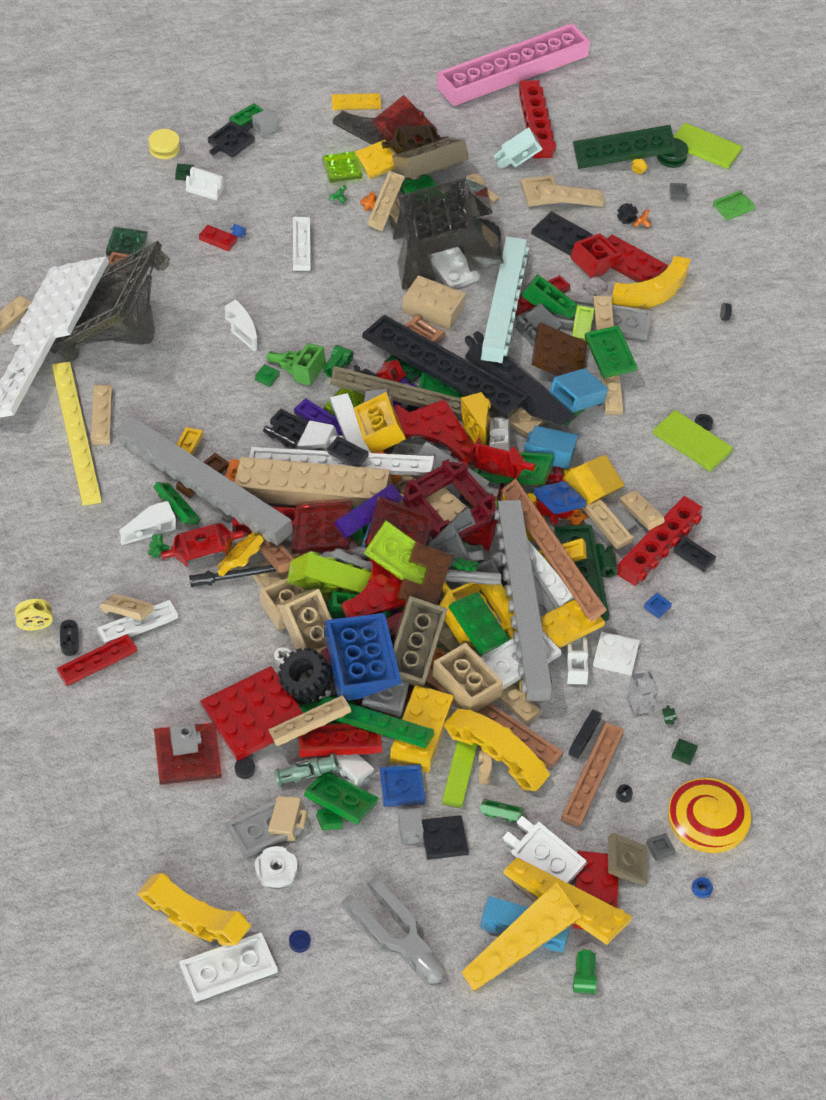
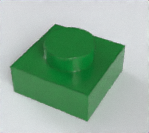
M264 364L256 373L255 381L271 387L280 376V371Z
M328 809L317 810L316 817L322 830L342 829L343 821L341 816Z

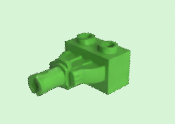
M307 343L304 349L300 351H286L282 354L270 350L267 354V361L280 364L281 369L287 370L290 375L294 376V382L310 386L326 364L324 346Z

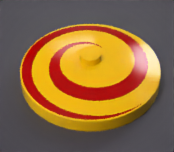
M698 778L682 784L674 792L668 807V821L674 834L687 846L702 852L720 853L736 847L744 840L751 824V810L743 794L731 784L714 778Z

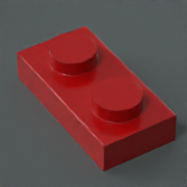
M207 224L199 234V240L229 252L236 244L237 236Z

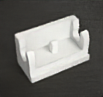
M192 167L190 169V176L186 178V191L217 201L224 190L223 176Z
M358 754L336 755L339 771H331L335 775L358 787H362L370 780L367 776L373 773L374 768Z

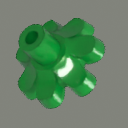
M342 185L337 192L329 196L328 200L331 202L334 199H338L343 204L347 200L343 195L347 189L346 186Z
M152 535L153 541L149 544L148 555H152V558H157L158 554L161 551L168 550L169 546L163 544V535Z
M457 558V561L453 562V567L461 571H477L479 563Z

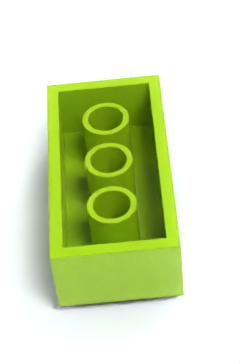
M310 551L291 560L287 583L308 590L319 589L321 594L331 596L332 591L358 595L366 587L371 570L366 568L359 569L351 563H340L335 558H324L319 556L317 552Z

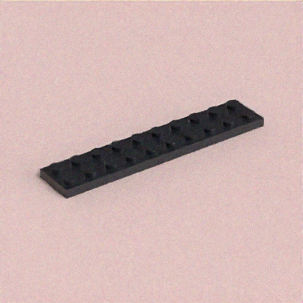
M385 314L362 334L363 339L464 396L482 392L485 398H488L491 408L489 410L505 419L512 416L528 400V394Z

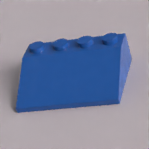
M385 613L325 621L324 637L338 697L343 695L346 701L357 700L401 684Z

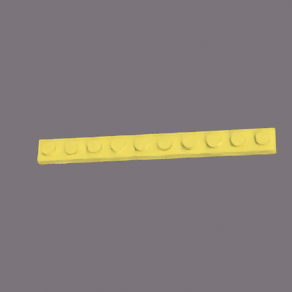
M70 361L52 364L82 506L101 503Z

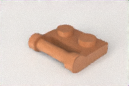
M418 315L404 325L435 343L442 341L446 335L445 331L436 329L423 321L422 317Z

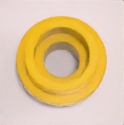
M634 159L631 168L634 172L642 174L647 170L648 166L644 160Z

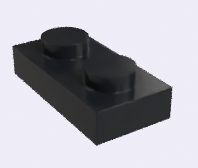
M339 436L327 448L328 454L354 467H360L369 456L368 451Z
M687 537L674 547L675 554L703 572L716 560L715 555Z

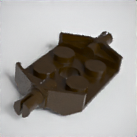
M431 125L396 127L393 131L392 140L382 141L381 146L383 149L392 148L396 154L449 137H440L436 129ZM414 137H418L421 143L417 142Z

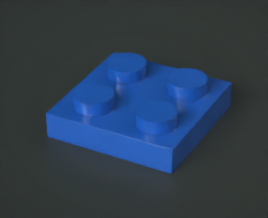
M566 481L534 489V495L554 514L586 507L587 501Z
M421 765L380 767L383 807L425 804Z

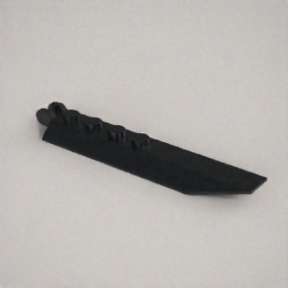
M476 331L473 334L474 338L470 335L465 337V343L470 347L465 358L472 364L528 394L527 402L521 407L531 416L559 425H563L576 418L545 386L509 355L503 357L502 363L481 360L484 341L482 333Z

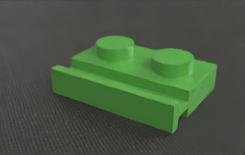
M742 190L713 202V206L717 207V211L726 221L750 212L755 207V204L746 195L742 194Z

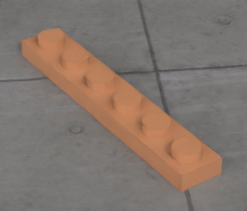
M607 722L605 723L561 816V821L579 828L581 827L625 729Z

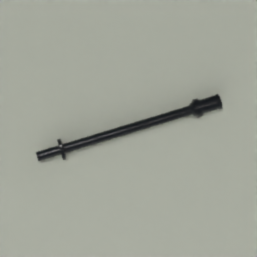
M271 564L228 571L223 577L218 573L208 570L206 573L189 575V580L198 579V581L190 582L191 587L207 584L208 586H213V583L216 581L277 572V570Z

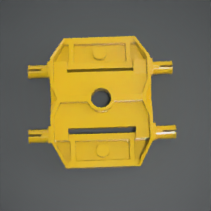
M444 581L442 587L444 594L438 606L447 608L444 620L461 645L466 643L471 649L475 648L448 606L452 602L475 592H479L486 604L487 598L495 612L492 610L491 612L496 619L498 615L502 621L499 624L510 639H513V632L515 631L511 628L510 623L512 612L508 611V600H510V597L506 596V590L502 584L467 583L452 590Z

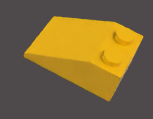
M387 392L353 408L362 438L371 453L384 451L406 439Z
M482 392L461 398L462 427L473 443L480 438L479 444L488 445L489 424L491 420L489 409L491 405L489 399L485 398Z
M606 454L580 465L563 477V480L587 501L586 506L605 498L625 486Z

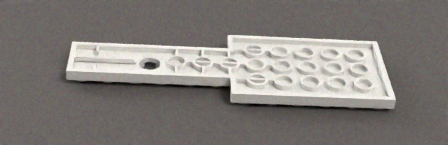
M106 256L86 261L82 260L72 264L68 263L62 266H54L49 269L46 278L41 283V287L35 294L32 303L29 305L26 314L21 319V323L11 339L14 345H20V347L15 352L4 376L0 379V417L15 415L55 339L72 333L109 263Z

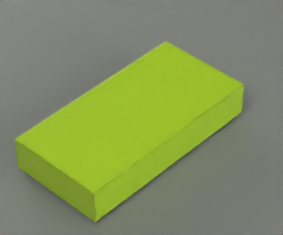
M577 305L572 336L586 342L585 333L591 332L595 308Z

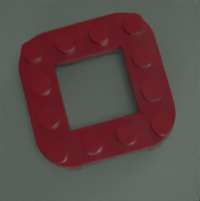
M449 459L444 460L440 467L419 479L414 480L412 478L405 488L403 495L405 507L433 539L451 521H444L425 498L451 483L473 507L470 512L476 523L458 532L461 539L488 524L494 516L496 510L495 496L493 493L488 495L468 472L469 466L464 462L460 464L449 462Z

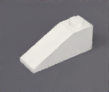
M165 501L149 506L120 529L121 545L152 537L153 534L158 535L176 530V519L169 502Z

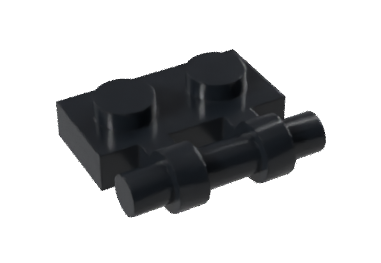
M280 408L270 419V424L273 427L270 428L266 425L263 428V432L268 434V437L281 441L283 445L295 448L297 441L293 440V438L301 439L308 422ZM282 430L286 432V435L280 433L279 431Z

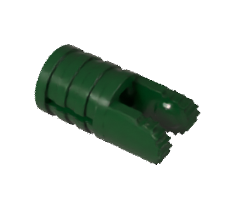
M596 544L602 577L611 578L615 576L618 570L613 547L608 546L605 550L603 544Z

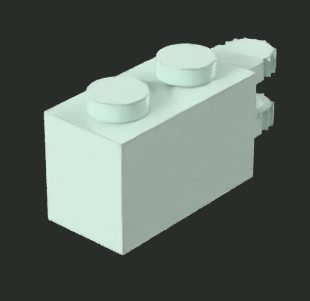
M528 127L501 145L502 149L494 155V159L498 161V167L501 169L509 164L517 167L543 149L535 134Z

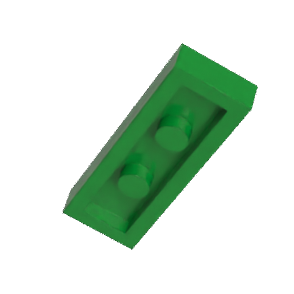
M156 482L153 488L162 500L169 502L172 511L179 516V520L186 525H198L201 518L171 484Z

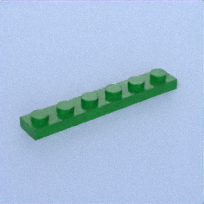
M325 696L318 706L323 705L333 700L334 698ZM350 703L348 704L351 712L335 719L336 721L422 748H426L434 737V729Z

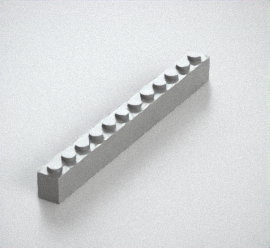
M131 416L116 428L117 440L121 445L127 446L133 453L141 455L148 463L151 462L160 471L168 473L172 479L182 482L186 488L192 489L199 497H204L213 506L222 509L225 514L233 516L240 524H245L252 532L263 536L267 542H272L278 546L293 533L291 519L135 417Z
M521 500L498 501L494 520L498 522L496 524V534L500 535L498 547L503 553L501 554V565L505 566V569H503V579L507 581L505 588L506 596L510 597V600H508V611L512 612L510 623L511 628L515 629V632H513V643L517 644L516 660H520L518 674L523 679L521 681V693H525L526 701L550 700L552 685Z

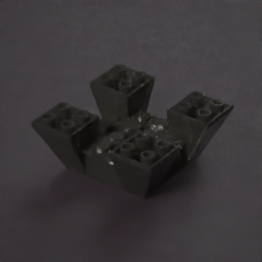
M462 178L402 194L397 197L389 211L393 240L404 237L397 262L403 290L410 288L418 275L436 281L431 256L433 253L463 246L470 272L504 263L498 236L478 219V217L493 214L488 188L467 178Z

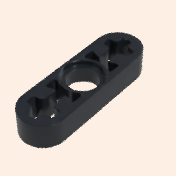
M592 709L574 739L568 755L576 759L580 758L597 729L603 713Z

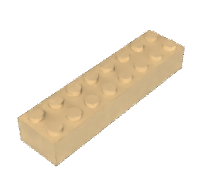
M241 457L234 483L265 503L352 511L354 506L361 505L391 484L389 469Z

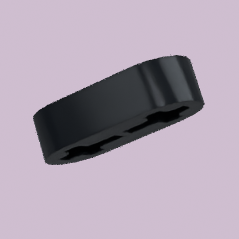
M65 620L60 625L61 652L66 656L76 654L79 649L78 625L73 620ZM68 628H71V634H67ZM68 641H71L72 644L70 648H67Z

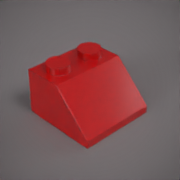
M599 233L575 242L570 259L593 279L605 274L622 256V253Z

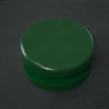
M674 138L676 152L657 155V160L662 165L669 168H677L686 163L688 146L678 138Z

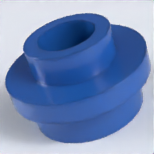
M234 224L230 228L233 231L232 234L240 238L242 235L246 236L247 234L245 233L246 228Z
M699 877L693 881L691 889L697 897L706 898L711 895L713 885L708 878Z

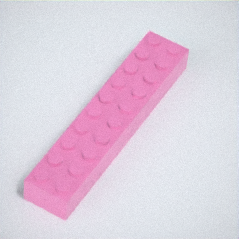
M572 23L438 72L437 89L454 107L588 57L590 41Z

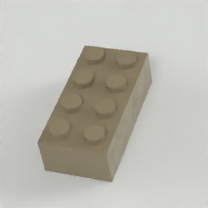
M449 137L393 155L392 159L397 174L405 176L404 178L415 180L419 179L420 175L434 174L435 170L449 169V166L453 164L454 166L464 164L463 161L469 160L464 139Z
M411 596L406 600L392 644L402 681L408 682L413 686H423L425 684L447 608Z

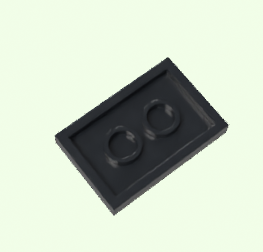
M552 211L531 232L535 237L571 256L575 242L593 236L592 233Z

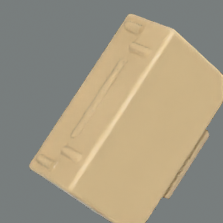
M277 796L268 829L269 834L288 835V840L286 841L296 840L295 828L301 827V830H303L308 816V812L304 810L301 798Z

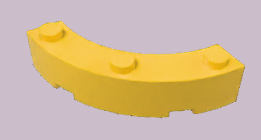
M673 256L669 267L662 274L648 281L629 284L615 282L611 303L613 305L647 309L666 302L684 285L691 258Z
M457 709L444 723L453 740L470 745L476 743L482 746L481 749L496 761L502 760L510 768L508 772L522 790L537 791L550 776L545 763L539 760L533 751L513 734L510 728L503 727L492 719L469 709Z
M162 872L151 875L137 892V895L155 911L160 909L169 916L168 921L186 932L209 942L215 939L218 940L220 945H237L251 927L246 921L245 915L241 912L217 909L209 906L204 901L193 898L177 887L171 878Z

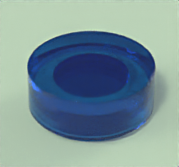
M296 930L289 936V946L294 952L302 953L309 949L311 938L306 931Z

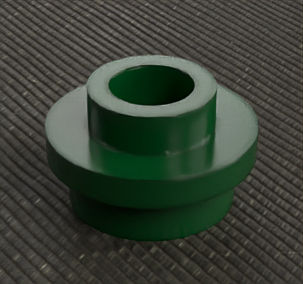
M667 705L666 708L662 709L665 724L674 725V720H677L675 709H670V706Z

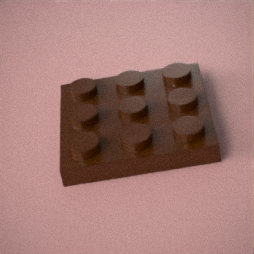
M540 322L536 330L531 365L556 376L584 369L587 342Z

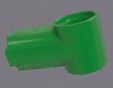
M335 345L330 359L323 367V373L328 378H331L334 366L344 368L345 365L349 366L353 359L354 351L340 345Z
M583 949L577 952L573 992L595 994L596 953H593L591 950Z

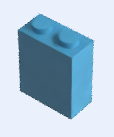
M584 368L554 377L549 392L572 412H576L604 403L609 388Z
M534 426L533 432L528 434L524 452L553 454L555 460L552 466L569 469L578 435Z

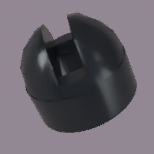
M622 784L617 788L616 798L620 802L625 803L632 799L633 791L629 785Z

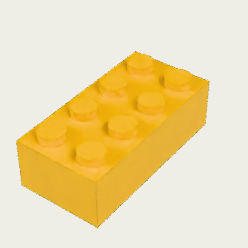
M419 685L414 686L402 720L434 729V737L426 748L394 739L391 747V763L401 766L421 765L422 772H430L445 731L444 723L449 719L452 712L454 695Z

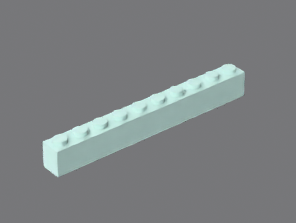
M506 236L483 341L481 360L502 363L503 357L508 355V345H510L511 334L508 333H512L513 323L511 322L515 321L517 300H519L520 296L519 289L522 287L523 280L521 278L524 277L529 247L526 246L527 239Z

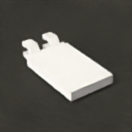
M523 816L517 821L518 827L527 833L521 841L510 832H507L503 837L504 842L513 849L511 851L513 857H518L569 884L587 864L583 857L540 822L533 825Z

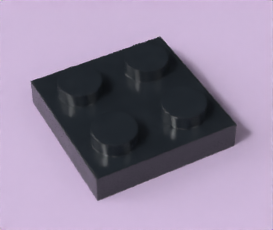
M462 815L421 819L427 860L468 855L469 850Z

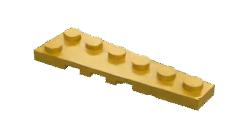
M518 857L504 870V875L538 898L557 882L581 915V919L576 924L606 945L631 922L632 916L625 913L622 909L615 908Z
M557 882L554 883L461 972L463 977L475 992L579 921L581 915Z

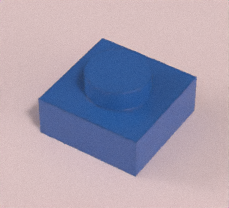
M656 593L645 603L644 608L659 619L671 608L672 603L659 593Z

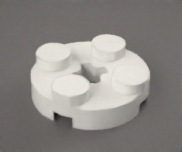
M273 846L266 848L256 858L255 874L260 883L265 887L278 888L290 885L297 874V859L293 853L287 852V849L284 847ZM274 864H278L279 867H282L279 870L272 869Z

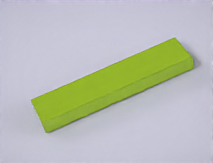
M457 741L442 799L443 805L457 808L463 807L478 744L473 743L470 745Z

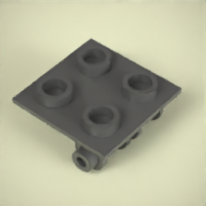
M540 303L528 315H519L516 318L517 325L515 328L534 346L536 330L540 322L557 330L562 324Z

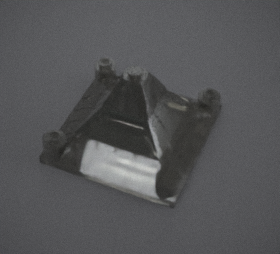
M155 241L107 266L72 333L68 336L57 337L50 351L53 354L59 353L66 361H74L80 354V349L77 345L83 342L87 344L115 341L135 345L151 343L155 332L150 305L151 274L153 268L157 271H163L170 264V258L161 250L162 245Z

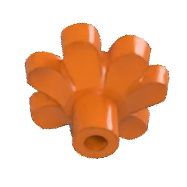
M370 192L369 196H364V199H361L360 204L364 205V210L367 211L369 208L371 211L373 210L377 200L375 193Z
M644 210L642 215L633 222V226L637 227L639 224H643L648 228L652 224L647 219L650 210Z

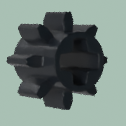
M632 203L622 204L617 209L619 213L617 214L618 220L622 221L623 224H631L638 218L636 215L638 210L636 206L633 207Z

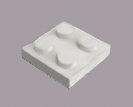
M601 631L593 667L632 675L640 640Z

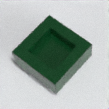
M177 164L175 180L186 181L187 176H190V169L194 165Z
M679 738L671 758L691 765L698 745Z

